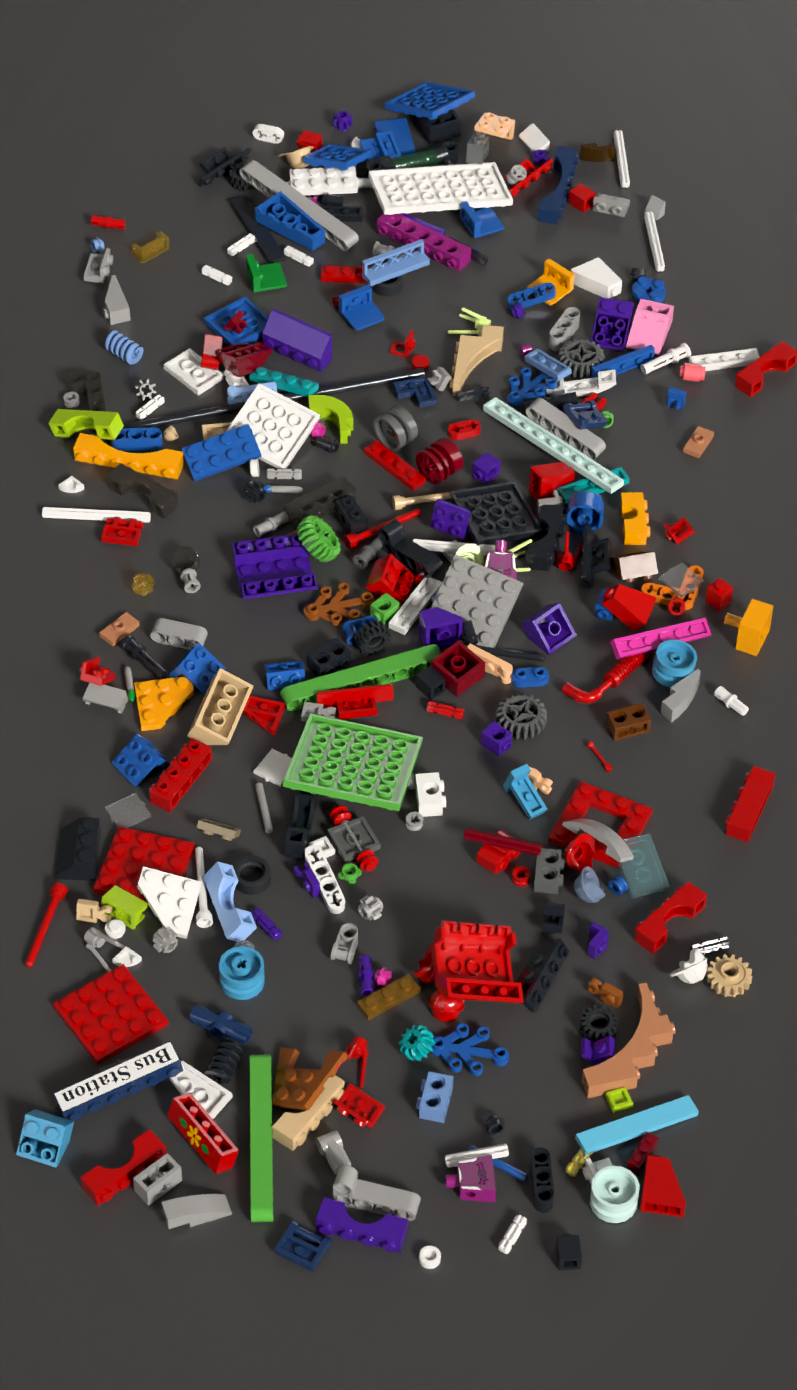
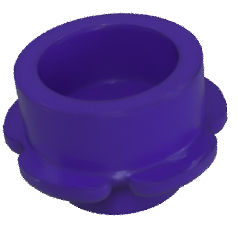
M514 303V307L511 308L514 317L521 319V317L525 316L522 304Z

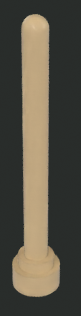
M449 492L408 498L401 497L400 495L392 496L393 509L401 510L405 505L432 502L437 499L447 500L449 499Z

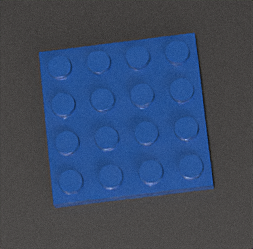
M425 82L385 102L384 105L385 109L392 110V112H402L405 115L412 114L416 115V117H427L433 120L437 116L446 114L449 110L469 102L470 99L475 97V91Z

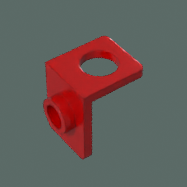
M410 331L405 343L394 341L389 353L408 358L416 344L414 331ZM398 346H402L405 348V350L399 352L395 350V348Z

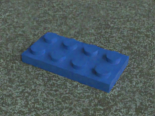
M249 423L182 448L194 482L247 463L251 459L262 457Z

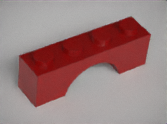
M783 341L778 345H774L771 350L762 354L760 358L751 362L745 369L740 370L736 374L735 387L751 398L762 390L763 373L772 370L786 372L797 364V350Z
M689 881L683 887H678L671 898H666L660 908L653 910L644 922L641 921L636 926L635 941L654 954L667 942L668 930L665 923L671 918L678 916L693 919L706 907L707 894Z
M150 1129L133 1140L134 1155L126 1165L116 1169H107L97 1165L80 1177L83 1191L97 1206L109 1201L118 1191L126 1189L134 1181L133 1178L166 1154V1146Z

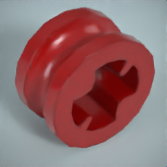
M681 598L671 600L668 605L669 612L673 615L682 614L686 609L685 601ZM674 602H677V604L681 603V611L678 612V610L673 609L675 606Z
M523 866L516 867L512 872V882L519 887L528 885L530 882L529 869Z

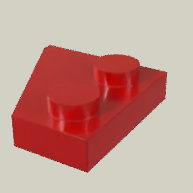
M249 696L243 710V715L270 734L275 735L285 710V703Z

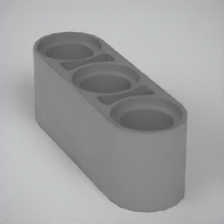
M575 307L567 308L550 330L549 348L551 350L559 351L563 344H567L568 340L571 339L579 328V309Z
M159 618L155 622L150 637L153 641L160 644L191 650L198 643L202 646L204 645L208 632L201 626Z

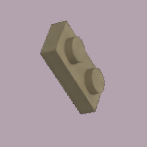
M205 818L198 820L197 828L202 829V833L208 835L219 834L221 835L220 838L232 841V838L239 837L241 832L239 828Z

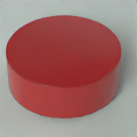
M425 355L415 356L412 359L413 369L424 368V371L429 368V358Z

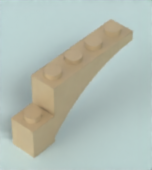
M483 325L482 332H479L478 336L460 335V342H456L455 352H458V354H454V364L456 366H452V376L454 378L450 379V388H453V396H456V393L461 391L466 378L481 361L493 353L502 350L504 327Z

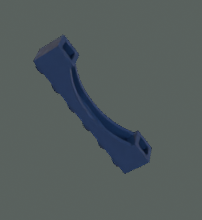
M557 146L554 156V169L558 170L561 180L551 195L541 199L538 208V222L557 224L559 218H562V207L565 208L567 200L565 197L569 196V186H572V176H575L576 166L579 162L576 148Z

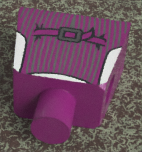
M496 540L495 551L487 550L483 566L517 580L514 552L506 551L507 541Z
M492 1155L458 1162L457 1174L445 1175L446 1188L459 1187V1195L462 1200L495 1202L496 1187Z

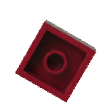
M457 641L431 661V666L446 679L445 687L456 697L485 677V662L460 641Z

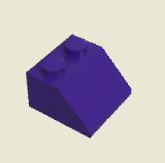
M560 603L546 605L521 623L528 638L547 654H551L577 636Z
M438 607L420 611L419 638L423 647L435 644L439 649H444L455 644L456 639L462 640L463 619L461 616Z

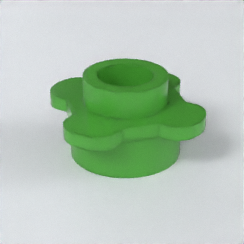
M348 863L342 867V872L338 873V878L348 881L349 884H354L357 877L361 876L362 871L355 864Z

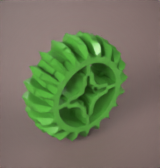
M311 515L304 518L298 524L297 534L300 536L299 540L302 541V545L310 552L311 556L313 555L316 560L319 559L321 562H328L337 557L341 550L340 542L327 522H324L318 516Z

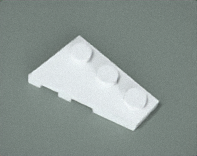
M182 1060L183 1071L175 1077H169L170 1081L181 1095L191 1092L212 1119H214L231 1100L232 1093Z

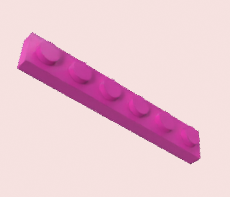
M701 618L617 638L610 642L616 659L657 650L658 646L667 640H681L687 643L707 638L712 634L706 618Z

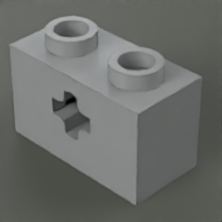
M168 1153L133 1178L135 1192L149 1206L182 1181L181 1166Z

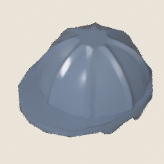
M586 866L574 882V892L584 902L597 903L606 894L603 892V887H600L595 872Z

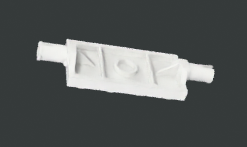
M355 166L349 167L345 171H340L338 168L290 169V180L286 182L304 196L327 193H358V188H373L369 178L356 177Z

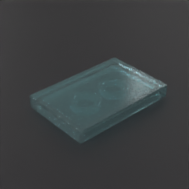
M650 833L624 839L634 857L633 860L618 862L623 878L628 885L630 897L634 898L668 890L670 885Z

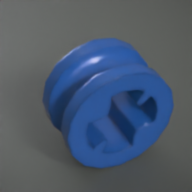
M616 875L613 880L608 882L610 890L617 896H620L628 889L626 881L619 875Z

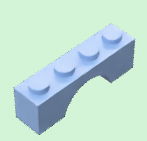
M217 861L203 876L206 888L209 891L218 919L221 922L224 935L229 940L242 943L257 927L251 912L237 909L234 906L233 896L238 878L233 865Z

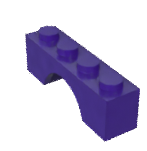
M324 1197L316 1218V1230L325 1235L332 1234L344 1240H354L362 1242L366 1246H377L388 1252L395 1251L400 1253L408 1232V1219L386 1214L378 1222L371 1224L359 1223L348 1215L345 1202Z

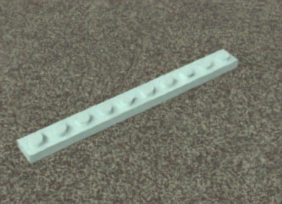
M495 397L483 405V411L561 462H564L610 494L624 486L622 478Z

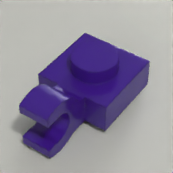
M305 862V870L302 871L295 866V876L304 879L302 883L305 891L310 892L312 898L320 896V883L312 869H310L309 864Z

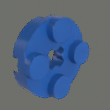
M641 276L633 284L631 295L636 298L637 303L640 302V299L661 303L665 299V283L662 280Z

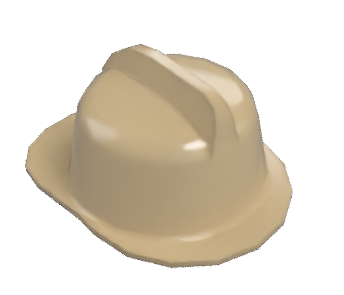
M305 147L291 153L277 155L276 157H286L291 167L303 169L310 165L304 163L303 157L310 154L314 147Z

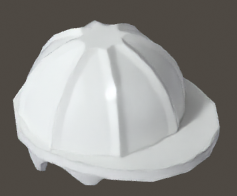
M698 948L690 951V959L686 962H679L680 968L671 972L669 976H678L682 981L690 984L699 982L707 973V958L703 956Z

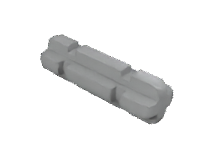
M268 468L267 479L277 477V479L291 480L294 478V480H300L302 478V470L294 469L292 471V469L277 468L275 470V468Z

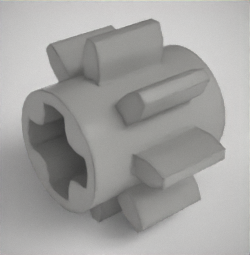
M148 378L146 382L139 380L140 385L135 386L139 391L136 393V396L141 394L142 400H145V397L152 399L151 394L157 393L152 388L156 384L152 383L150 385ZM146 385H148L147 387L150 389V391H146V393L144 394L141 388H144Z
M366 895L359 900L361 904L358 907V911L362 918L375 921L382 916L380 912L383 911V904L378 897H373L372 895L368 897Z
M167 928L157 930L153 935L152 941L155 943L153 947L158 952H172L178 944L177 934L172 928L170 930Z

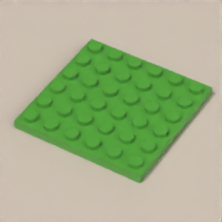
M310 713L284 778L283 787L400 811L423 737Z

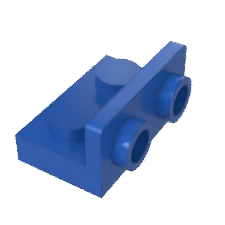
M302 660L264 664L269 691L283 689L305 681V670Z

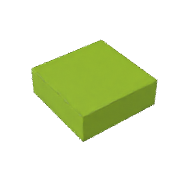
M626 1087L605 1093L613 1113L633 1108V1102Z

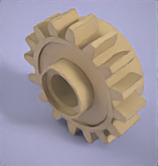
M726 954L723 955V959L717 956L715 962L711 961L707 969V982L711 983L710 988L715 989L717 994L720 993L725 997L742 995L744 989L748 990L752 982V969L748 968L749 963H742V957L737 960L733 954L731 958H728Z

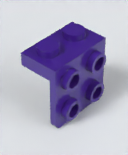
M437 499L430 527L464 539L468 533L467 527L471 512L468 509Z

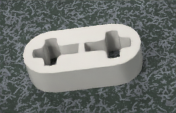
M257 124L253 130V136L260 141L278 144L284 137V131L279 127Z

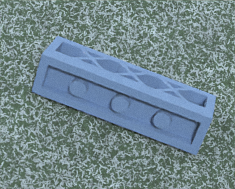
M421 239L363 260L362 277L370 286L430 265V259L424 253V241ZM418 247V251L412 253V251ZM404 252L401 257L397 258L400 253ZM389 258L386 263L382 264L385 259ZM375 263L372 268L368 269V265Z

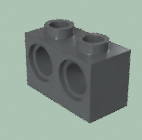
M476 132L472 135L467 143L466 162L483 164L489 152L490 135H485L484 132Z
M542 848L541 854L537 856L534 892L558 894V887L563 886L564 874H560V870H564L565 858H561L562 850Z

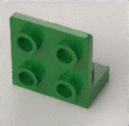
M253 254L246 255L247 273L254 292L287 287L279 262L259 265L258 260L254 259Z

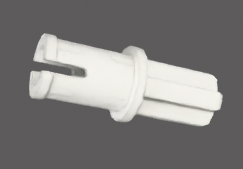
M722 686L715 690L714 696L724 702L727 708L731 707L740 715H746L749 708L737 699V695L731 694Z

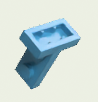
M525 764L510 771L502 787L506 793L512 790L530 820L545 813L547 807L530 781L528 775L531 769L528 764Z

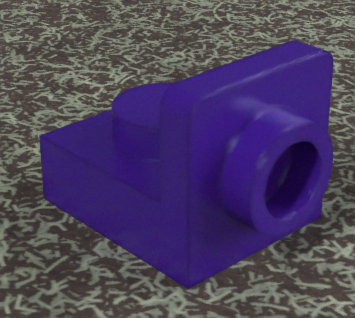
M607 1036L593 1043L587 1038L582 1039V1057L593 1065L612 1058L615 1055L614 1039L611 1036Z

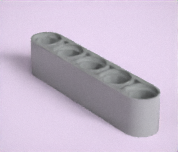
M537 398L526 409L528 418L592 460H595L606 449V444L601 438L588 429L579 430L566 414L544 399Z

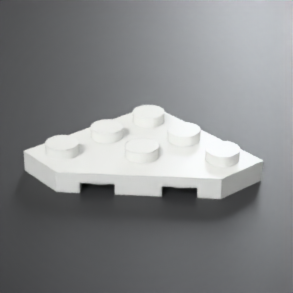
M143 866L137 888L148 901L149 907L154 915L158 917L163 928L168 930L172 928L177 937L187 939L202 882Z

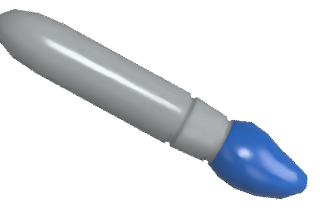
M265 485L263 488L266 493H299L303 491V488L299 486Z

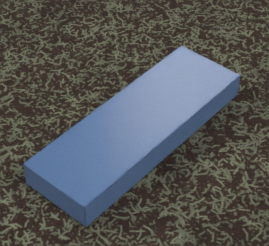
M538 348L524 356L527 363L557 381L572 373L570 367Z

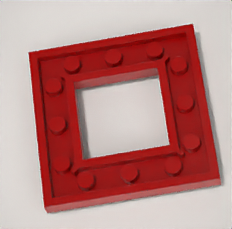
M580 781L549 835L548 842L566 848L569 842L573 841L580 834H575L562 825L563 822L584 818L589 808L593 807L624 819L617 834L624 840L632 852L653 813V808ZM594 838L596 856L593 859L622 870L625 862H618L605 853L607 846Z

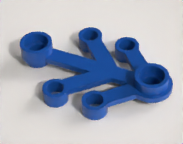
M528 367L522 368L521 377L523 378L524 387L518 391V386L520 385L519 377H510L509 385L512 392L507 395V401L511 406H519L523 403L524 399L543 398L546 395L545 389L557 388V380L543 372L530 382V377L532 376L531 369ZM545 379H548L546 383L540 384Z
M464 1023L459 1024L456 1031L446 1037H433L436 1044L431 1046L433 1049L431 1054L437 1057L442 1056L449 1065V1069L454 1073L461 1071L462 1061L458 1058H453L450 1052L457 1053L470 1068V1072L474 1076L482 1074L483 1065L481 1062L475 1061L470 1055L491 1058L496 1066H505L509 1062V1052L503 1047H498L495 1050L472 1047L481 1041L489 1039L490 1030L487 1027H480L477 1030V1034L460 1044L452 1043L460 1037L465 1038L469 1035V1026Z

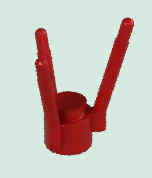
M568 531L565 534L564 552L559 556V552L555 551L556 566L563 571H570L573 567H576L583 542H580L573 557L572 553L568 552Z
M355 1036L352 1038L350 1045H347L345 1053L348 1055L347 1060H350L351 1057L354 1059L362 1057L359 1088L362 1089L366 1061L369 1051L366 1050L368 1043L364 1038ZM342 1061L336 1067V1070H338L340 1065L343 1063Z

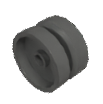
M398 405L393 406L386 413L375 418L373 422V428L378 440L393 452L400 450L405 444L412 442L418 436L415 420L406 409Z

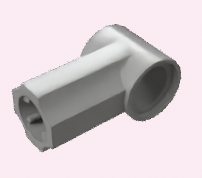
M337 1130L316 1138L319 1152L322 1156L326 1157L334 1174L338 1173V1169L342 1165L351 1166Z

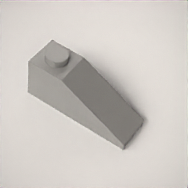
M116 275L111 277L105 299V309H103L104 317L109 320L110 325L131 321L130 308Z

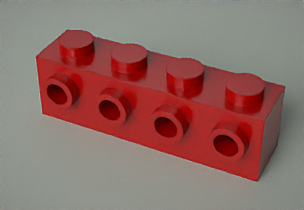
M193 738L187 744H184L181 752L172 759L167 770L161 773L159 780L151 785L149 789L150 803L171 812L211 762L212 747Z

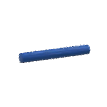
M471 1145L469 1150L479 1149L474 1145ZM498 1158L492 1159L493 1166L523 1182L526 1181L527 1173Z

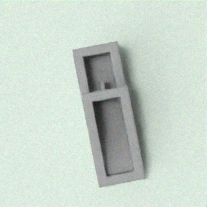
M699 669L670 688V696L662 701L661 715L671 723L692 702L699 685L701 673Z
M225 1194L191 1195L161 1202L162 1212L168 1229L188 1223L190 1227L232 1215Z

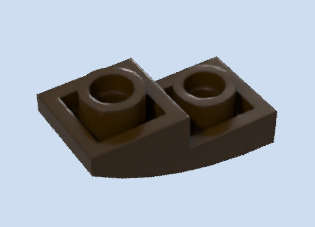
M597 143L581 145L580 160L590 162L615 161L616 148L614 144L599 147Z

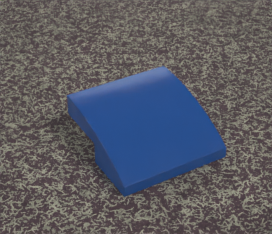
M391 131L376 133L375 138L359 141L361 149L371 150V157L365 159L366 163L369 160L379 161V158L389 155L393 162L402 157Z

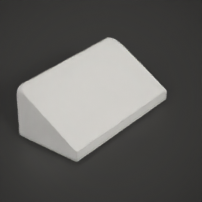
M534 123L519 134V138L531 151L542 149L549 151L550 141Z

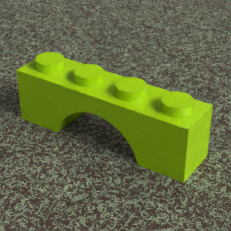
M57 409L49 421L50 428L56 437H70L80 430L95 429L100 439L115 440L124 426L118 412Z

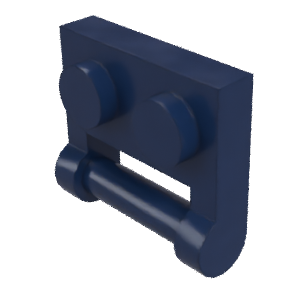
M593 400L580 404L566 403L563 406L565 414L579 430L606 427L608 423L603 413L596 408V403Z
M292 1221L274 1248V1253L313 1272L325 1252L329 1250L332 1239L328 1237L323 1238L301 1227L299 1223ZM297 1234L319 1245V1247L317 1248L293 1235Z

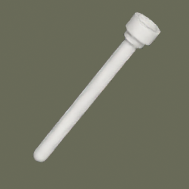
M197 847L195 849L197 881L202 882L198 895L200 911L196 915V923L201 928H207L213 924V918L207 907L206 883L203 878L205 875L203 849Z

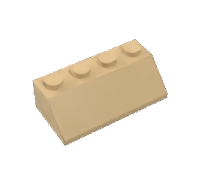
M220 668L211 680L187 737L206 745H228L253 689V685Z

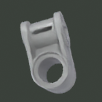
M346 923L341 926L336 942L332 947L331 960L339 959L352 964L358 945V929L354 924Z

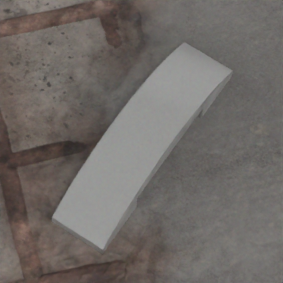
M584 818L563 822L562 825L573 833L581 834L586 832L607 846L605 853L618 862L633 860L634 856L624 840L606 825Z

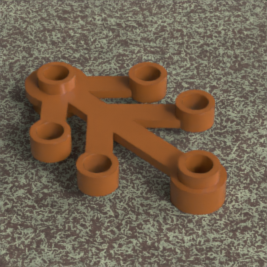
M343 582L338 585V592L331 602L323 605L325 600L332 596L331 588L325 586L321 588L320 596L315 603L305 606L304 615L311 621L321 618L331 622L334 626H339L342 623V616L349 618V620L360 619V612L357 609L349 611L344 608L360 605L364 609H370V604L374 602V596L370 592H364L358 598L341 601L349 593V584ZM331 611L334 612V614L330 615L326 612Z

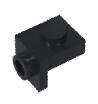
M545 903L542 931L550 934L562 933L565 904Z

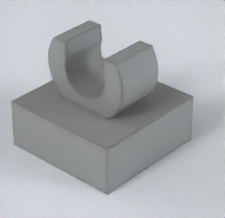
M438 366L436 370L432 371L433 376L428 378V381L437 390L444 391L452 377L443 367Z

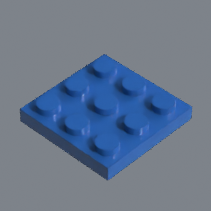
M328 144L303 158L304 163L310 164V166H324L327 169L338 168L340 171H345L349 167L356 166L357 163L364 162L365 159L371 157V150Z
M245 296L204 317V323L215 334L221 336L228 346L235 344H249L261 338L269 317ZM239 310L242 311L245 315L240 320L246 321L247 326L240 334H237L233 328L230 332H227L224 329L226 324Z

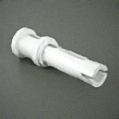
M682 343L675 349H669L666 354L641 364L640 369L646 375L669 363H678L680 359L691 356L690 348L686 343Z

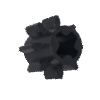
M256 480L248 482L244 487V493L247 494L245 499L253 503L261 502L266 496V491L263 489L265 485Z

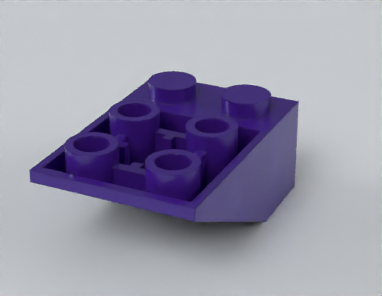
M600 297L591 342L595 341V344L600 345V348L624 352L632 324L634 303Z

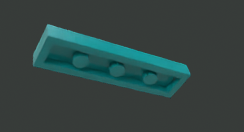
M258 367L250 374V381L259 384L276 382L277 389L306 397L313 395L319 389L317 382L269 370L264 367Z
M622 467L610 470L624 480V485L629 484L630 478ZM587 478L557 488L558 495L562 496L565 505L568 504L570 498L577 491L594 494L606 491Z

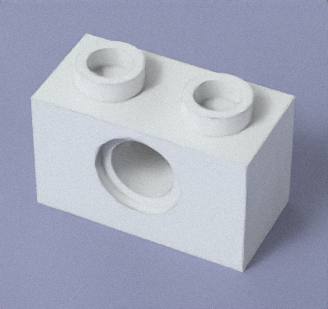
M439 772L415 774L418 813L422 814L423 817L442 816L443 807H446V796H442L441 793L444 792V781L440 780Z

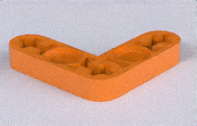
M690 566L687 569L680 590L655 583H645L642 586L641 592L654 596L656 598L655 603L666 606L675 598L685 600L687 596L688 600L685 602V610H689L693 607L704 571L699 566ZM690 585L695 587V589L689 590L686 586ZM669 594L672 598H664L663 595ZM674 602V608L680 609L681 603L677 604V602Z

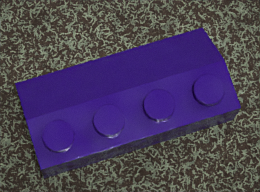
M276 309L271 311L263 331V344L273 348V351L321 372L332 361V334Z

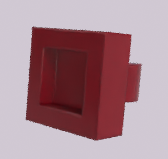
M239 310L226 324L224 329L230 332L233 328L237 334H240L247 326L246 321L240 320L245 314Z

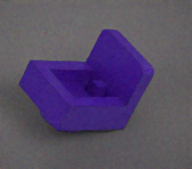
M592 922L590 924L589 936L593 939L588 946V956L595 959L599 953L603 954L606 950L609 931L605 927Z

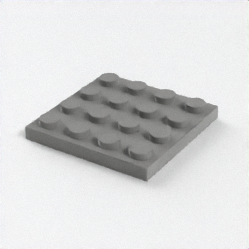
M455 554L431 609L438 607L461 616L463 622L471 620L475 633L479 636V642L475 645L495 648L523 587V583ZM462 630V639L465 640L466 638Z

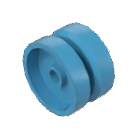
M681 640L662 642L657 648L651 669L653 677L663 686L671 688L694 672L697 662L696 651L691 645Z
M239 946L227 950L221 956L219 961L220 987L226 995L233 999L246 1000L257 996L262 991L265 984L264 960L258 951L250 947Z

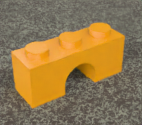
M643 492L621 493V518H629L624 519L623 524L624 545H646L647 537H650V526H647L649 514L645 513L647 511V500H644Z

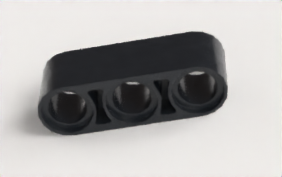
M538 1147L532 1151L530 1162L533 1203L538 1212L547 1213L552 1210L554 1202L551 1155L547 1149Z

